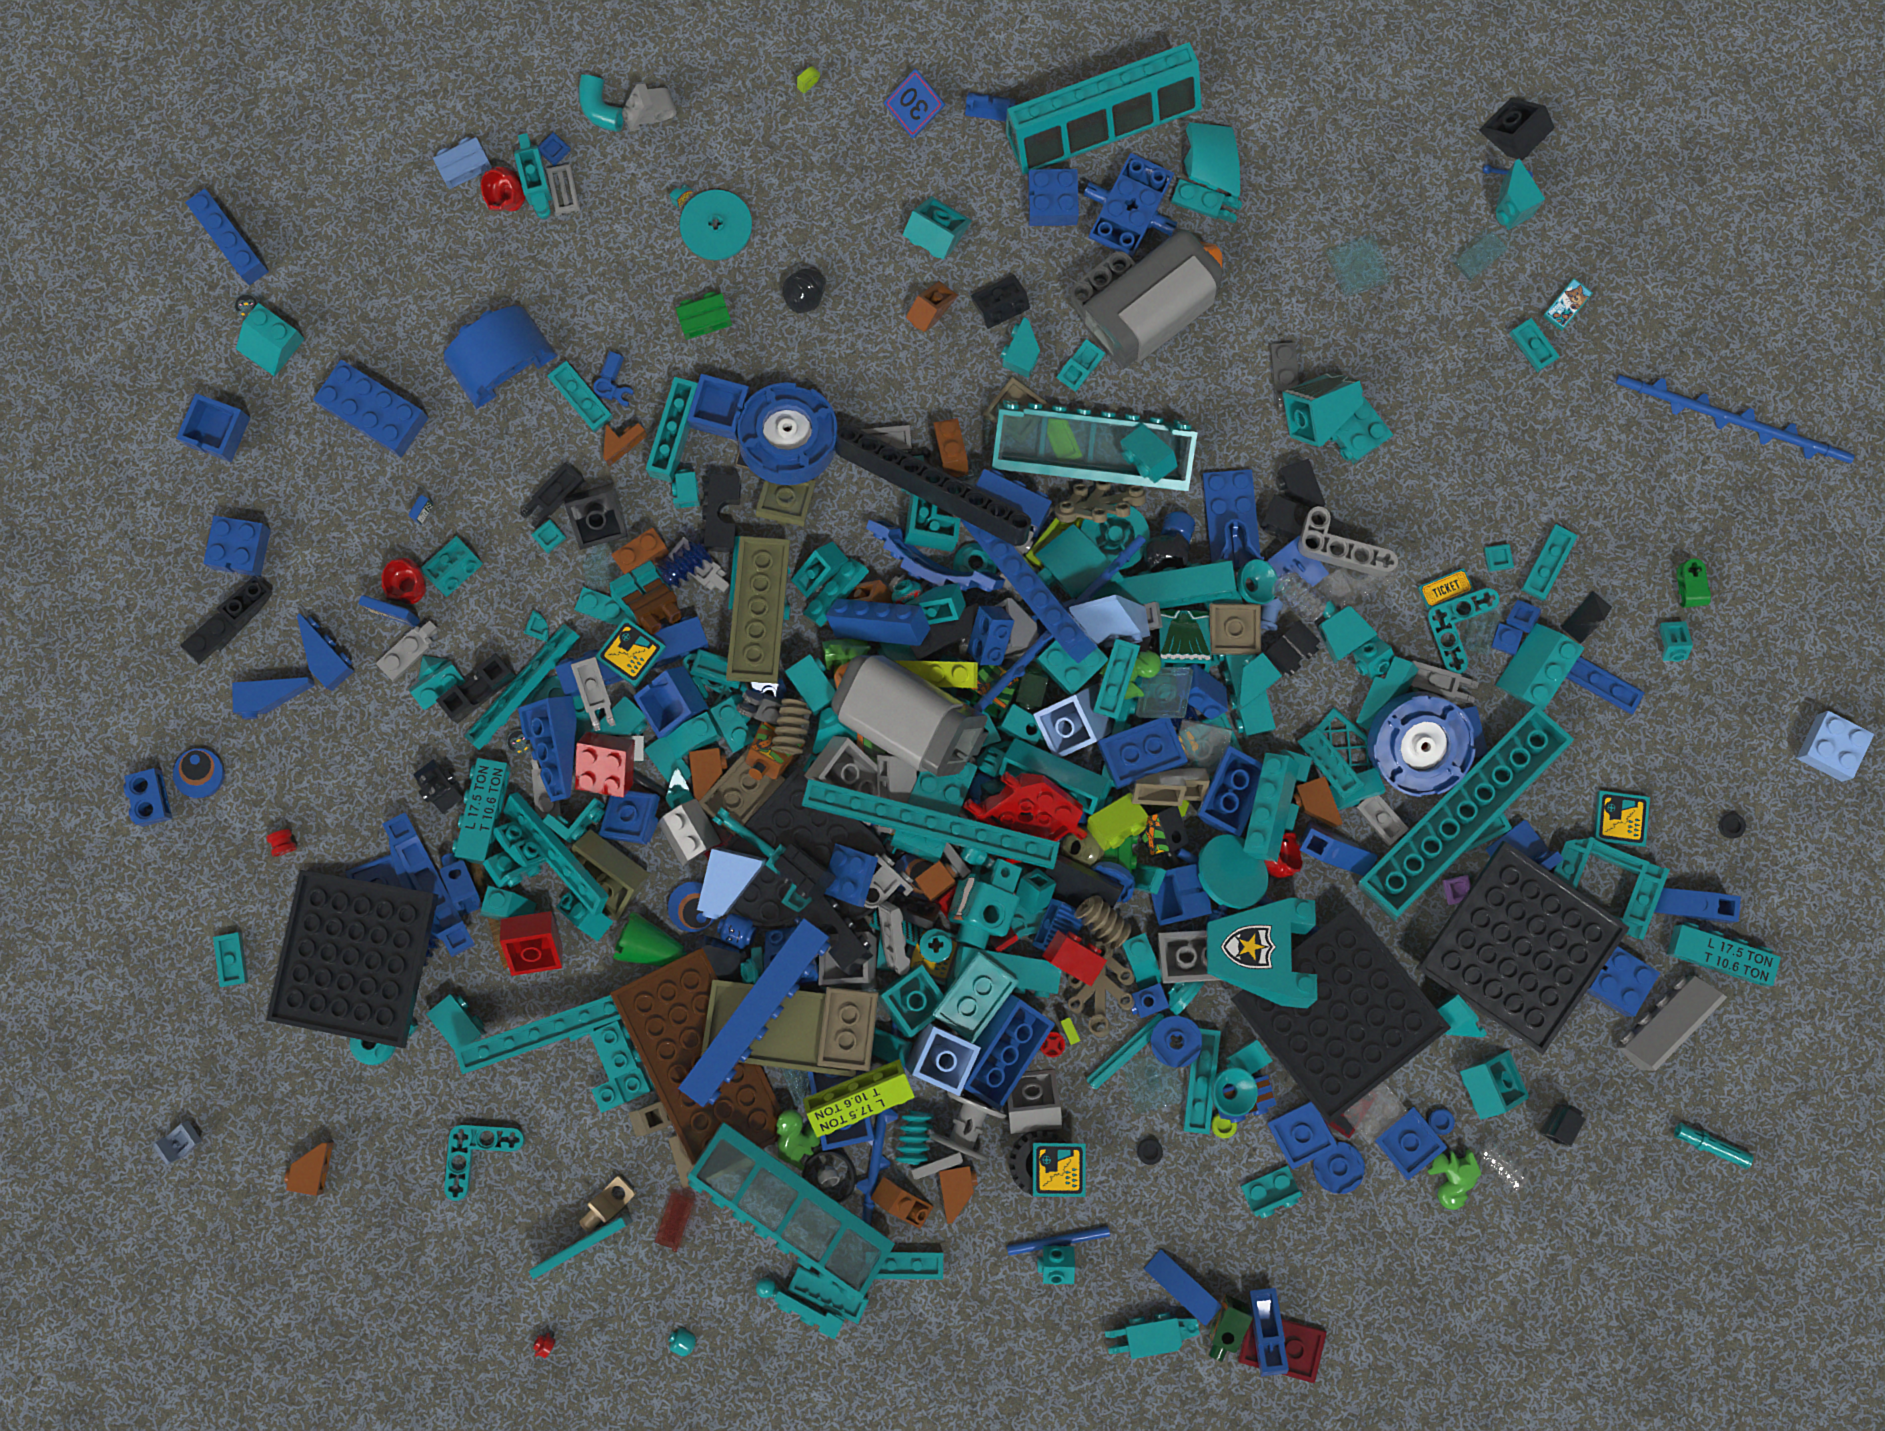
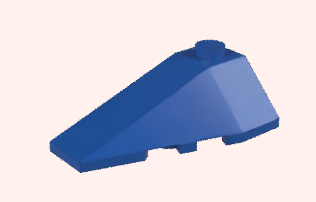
M572 696L546 698L519 707L522 733L525 740H530L534 751L531 754L533 759L538 760L542 768L540 776L551 802L570 798L577 722Z

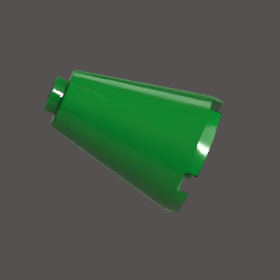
M631 911L628 916L631 919L628 924L625 923L614 949L619 953L615 952L612 958L618 961L664 967L686 956L687 952L683 951V944L640 914Z

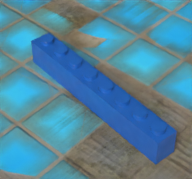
M963 519L960 520L1071 658L1079 664L1098 647L1015 545L1009 544Z
M807 918L801 921L678 1088L702 1107L707 1106L708 1103L713 1105L722 1093L719 1091V1088L724 1082L729 1084L738 1072L734 1069L740 1060L743 1063L753 1052L750 1046L756 1039L760 1041L769 1030L766 1027L767 1023L771 1018L776 1020L784 1010L781 1004L787 997L791 999L800 988L797 984L802 976L807 978L816 965L812 962L818 954L822 957L831 946L828 942L831 938L830 935Z

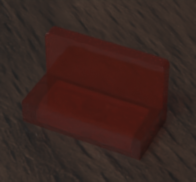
M672 1192L654 1243L672 1248V1251L677 1253L681 1248L697 1200Z

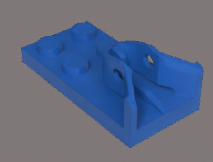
M1252 469L1203 473L1202 480L1211 564L1215 560L1225 559L1233 562L1234 569H1240L1251 560H1264V556L1261 557Z

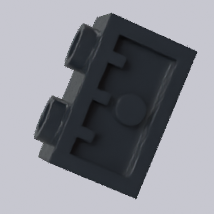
M1014 274L971 295L972 301L982 315L987 329L1030 309L1027 292Z
M897 890L890 895L887 902L901 910L904 921L915 924L920 928L929 930L935 928L941 910L940 905L909 894L906 896L903 892Z

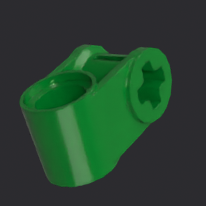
M1695 558L1681 563L1676 570L1679 587L1678 595L1681 594L1682 598L1680 606L1682 608L1708 606L1711 602V592L1708 586L1705 564L1703 561ZM1688 568L1694 570L1695 574L1688 573Z

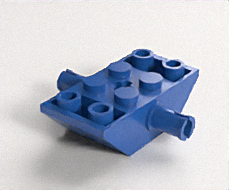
M1130 153L1112 189L1108 191L1089 182L1083 196L1103 204V208L1088 238L1117 252H1125L1133 258L1149 229L1154 228L1171 237L1178 222L1158 214V210L1174 173Z

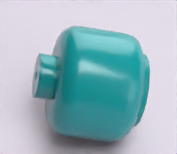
M679 1328L677 1333L672 1331L668 1338V1341L671 1342L669 1349L671 1352L685 1357L693 1351L696 1337L685 1328Z

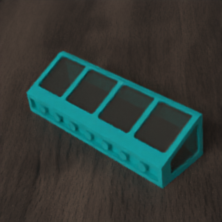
M1190 42L1008 108L1006 136L1022 175L1028 174L1029 170L1043 169L1200 111L1202 104L1199 62Z

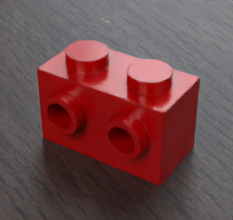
M1058 930L1042 956L1050 964L1092 986L1107 962L1100 955L1102 950L1090 942L1087 946L1080 942L1082 938L1071 931L1065 934Z

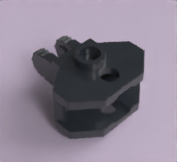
M431 760L413 774L421 788L418 791L421 797L427 803L431 801L442 814L446 815L452 806L464 801L462 793L454 784L456 782L454 776L449 770H444L436 760Z

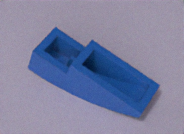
M1161 1249L1143 1268L1203 1325L1206 1326L1221 1309L1222 1305Z
M1276 1288L1249 1291L1260 1376L1287 1374L1289 1368Z

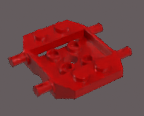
M1005 772L1001 776V781L1007 785L1001 793L988 797L979 805L972 801V799H968L964 804V808L974 814L972 820L1004 828L990 818L993 815L1000 820L1002 825L1008 826L1013 831L1055 842L1068 833H1072L1079 840H1083L1087 836V831L1078 826V822L1083 814V805L1044 775L1021 773L1015 778L1009 772ZM1022 812H1023V813H1029V812H1030V813H1032V814L1025 816V815H1021L1020 813H1022ZM998 856L1000 859H1002V860H1004V861H1006V862H1009V863H1011V864L1018 863V862H1022V861H1018V860H1014V859H1010V858Z

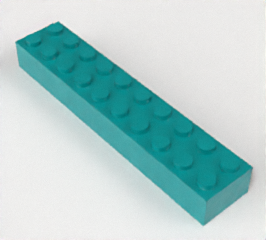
M1535 705L1359 881L1357 887L1387 916L1396 922L1570 747L1574 738Z

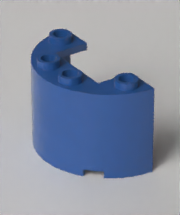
M513 305L494 312L488 310L473 324H466L459 330L460 334L444 351V363L474 407L478 409L497 397L493 391L494 388L532 363L539 369L558 355L526 309Z

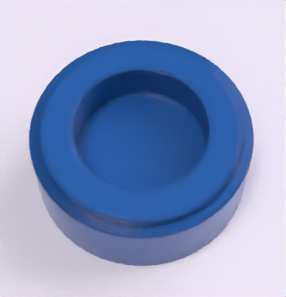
M1435 1109L1428 1116V1125L1436 1134L1446 1135L1454 1128L1455 1120L1448 1110Z

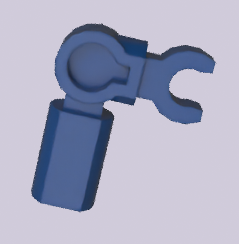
M609 351L600 373L602 378L596 380L593 386L595 394L601 399L611 401L615 399L621 406L628 407L629 402L622 400V396L626 393L633 395L634 391L628 387L620 389L618 385L612 383V381H616L624 357Z

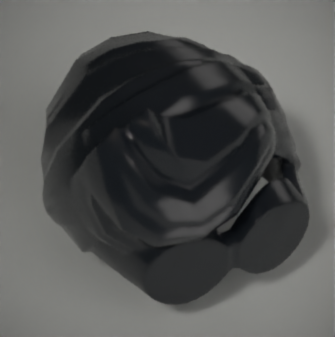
M801 269L793 273L783 283V297L787 306L797 314L815 310L822 300L826 280L823 274L815 269Z
M1179 532L1175 536L1157 535L1149 539L1144 548V559L1148 571L1156 572L1169 567L1185 568L1188 562V551L1191 549L1190 543Z

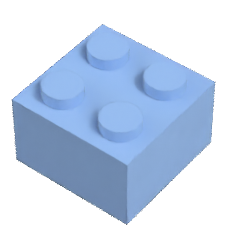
M1830 711L1817 714L1796 759L1841 782L1854 778L1874 734Z

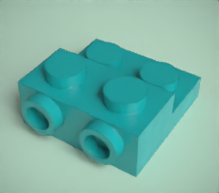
M1362 397L1363 405L1329 439L1331 442L1335 441L1341 448L1339 450L1341 456L1347 462L1351 461L1353 465L1394 435L1365 397Z

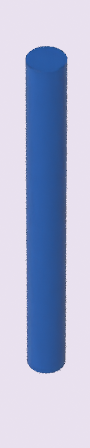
M1105 1226L1007 1245L1008 1255L1042 1250L1043 1246H1062L1109 1237L1110 1231L1109 1227Z

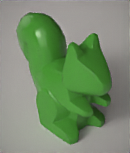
M856 639L822 642L826 670H830L832 666L848 663L856 656L868 655L867 652L871 649V646H868L869 644L866 640Z
M1149 650L1139 652L1124 699L1144 696L1142 689L1134 684L1137 676L1152 678L1158 674L1161 668V660L1158 654ZM1109 660L1100 671L1102 679L1104 678Z
M785 1110L780 1114L776 1123L777 1133L780 1134L776 1157L804 1170V1164L800 1159L803 1154L813 1156L814 1153L811 1147H817L821 1139L820 1137L817 1138L810 1122L801 1133L803 1126L801 1114L796 1110Z
M1470 1149L1465 1151V1157L1457 1158L1452 1150L1449 1151V1160L1444 1153L1439 1154L1433 1159L1432 1166L1427 1171L1430 1175L1445 1172L1449 1181L1439 1187L1437 1197L1446 1209L1457 1210L1464 1206L1465 1201L1468 1199L1466 1192L1475 1186L1479 1176L1482 1175Z

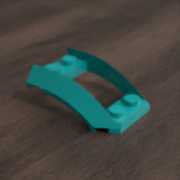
M1593 837L1566 841L1561 853L1564 860L1557 864L1553 875L1575 890L1589 855L1639 875L1623 919L1614 917L1630 927L1626 935L1643 941L1670 869L1662 868L1646 860L1624 853L1595 840Z

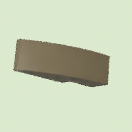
M1206 768L1174 769L1140 778L1135 782L1131 802L1132 804L1182 806L1183 800L1202 801L1210 782Z

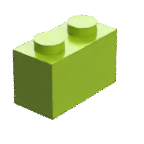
M1131 792L1088 818L1087 829L1104 851L1110 847L1113 849L1119 847L1125 841V838L1132 834L1137 836L1146 828L1148 814L1140 804H1132Z

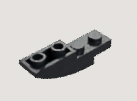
M254 575L217 607L218 612L180 644L181 649L200 665L217 649L221 651L251 621L273 594L272 591Z

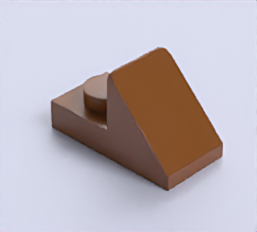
M639 423L635 426L627 427L622 432L620 438L606 425L603 458L609 467L647 437L645 430Z

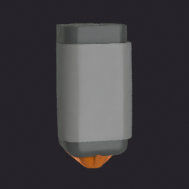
M1180 230L1174 233L1137 264L1125 252H1115L1074 283L1071 288V305L1082 317L1086 330L1114 363L1124 370L1134 361L1140 363L1214 304V299L1220 290L1223 275L1222 252L1214 243L1198 241L1188 230ZM1122 264L1125 268L1116 269L1114 265ZM1101 278L1104 279L1106 283L1097 284L1095 280ZM1079 293L1086 294L1087 297L1085 299H1079L1076 297V295Z
M884 655L856 656L850 662L841 665L834 675L837 690L832 698L831 706L835 714L838 715L839 722L921 772L929 771L937 777L959 774L970 757L979 754L989 733L984 727L988 720L986 715Z

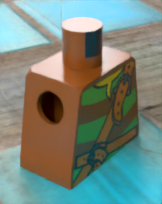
M763 721L753 740L745 762L751 767L749 774L755 780H761L764 775L771 779H778L798 760L800 754L791 755L772 750L771 747L777 746L772 740L779 735L774 732L776 726ZM797 744V747L802 750L804 744Z

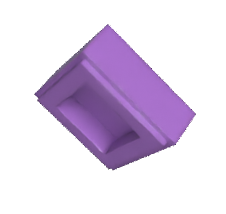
M1468 875L1442 880L1448 905L1460 903L1471 887Z

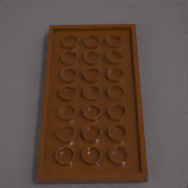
M703 948L609 993L693 1167V1163L723 1121L763 1149L778 1141L780 1134L777 1133L776 1123L782 1113V1109L760 1065L738 1063L734 1068L738 1072L729 1084L726 1082L722 1084L719 1088V1091L722 1093L713 1105L708 1103L707 1106L702 1107L678 1089L701 1058L712 981L718 980ZM721 1139L697 1176L706 1179L748 1156L726 1140Z

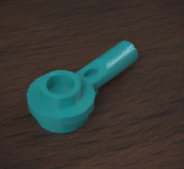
M752 958L741 963V975L744 984L753 985L758 981V977H761L760 965L758 962H754Z

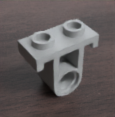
M636 84L622 110L623 119L627 122L630 131L640 129L639 124L661 122L673 118L677 114L667 88L647 89L645 84Z
M878 853L874 855L878 857L877 862L881 867L873 875L870 888L877 889L880 897L875 902H871L866 898L864 906L867 908H877L879 903H883L900 884L906 888L903 891L906 896L914 889L911 885L914 880L903 870L899 874L892 867L895 862L885 853L881 856Z

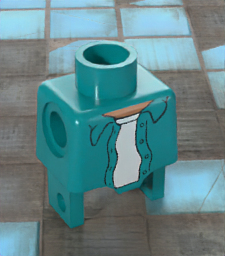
M997 859L988 884L979 880V876H981L980 869L984 865H973L968 878L958 881L948 912L949 921L960 925L956 941L976 949L985 950L990 935L1000 937L1007 935L1021 900L1020 897L1013 895L1022 868L1002 859ZM984 866L986 869V873L992 871L988 869L986 866ZM1003 868H1006L1007 874L1005 877L1001 875V870Z

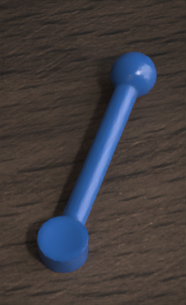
M1489 164L1483 167L1485 174L1492 172L1506 175L1509 171L1492 168ZM1528 171L1530 176L1533 178V173L1531 171Z

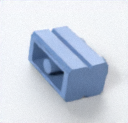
M477 137L464 138L459 142L458 146L451 149H441L437 156L433 157L449 190L492 169Z

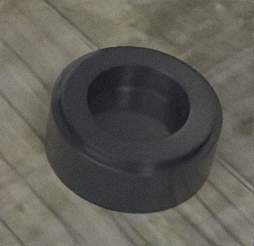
M1730 813L1720 819L1718 827L1724 837L1735 839L1744 834L1746 823L1740 815Z
M1144 1139L1137 1147V1156L1144 1164L1154 1165L1161 1160L1163 1148L1154 1139Z

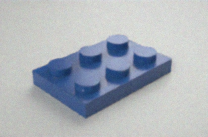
M1169 715L1103 738L1097 742L1116 789L1135 783L1136 780L1145 776L1168 771L1188 762Z

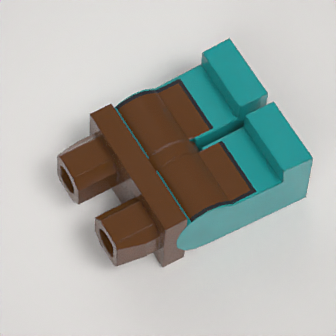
M651 561L632 570V576L628 572L609 583L611 597L635 625L642 630H646L650 635L657 633L661 629L659 620L666 617L670 623L681 619V611L677 605L676 595L658 575Z

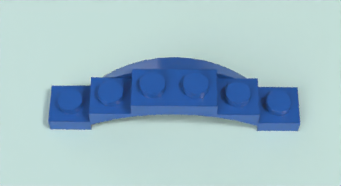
M869 519L866 529L874 532V537L885 541L883 548L891 551L890 555L892 557L903 560L901 568L907 570V574L913 578L928 580V584L932 587L958 583L960 589L964 591L978 586L982 590L992 592V590L1002 589L1006 579L986 569L974 570V572H961L941 566L922 554L914 545L905 544V533L902 528L882 519Z
M404 812L383 823L382 825L389 837L390 853L401 888L439 894L431 933L444 942L451 957L475 946L407 814Z

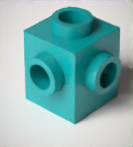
M1378 636L1373 637L1353 652L1356 670L1362 676L1367 675L1373 681L1375 676L1380 677L1389 670L1394 658L1392 647Z
M1043 1246V1255L1037 1258V1272L1042 1273L1043 1284H1074V1246Z

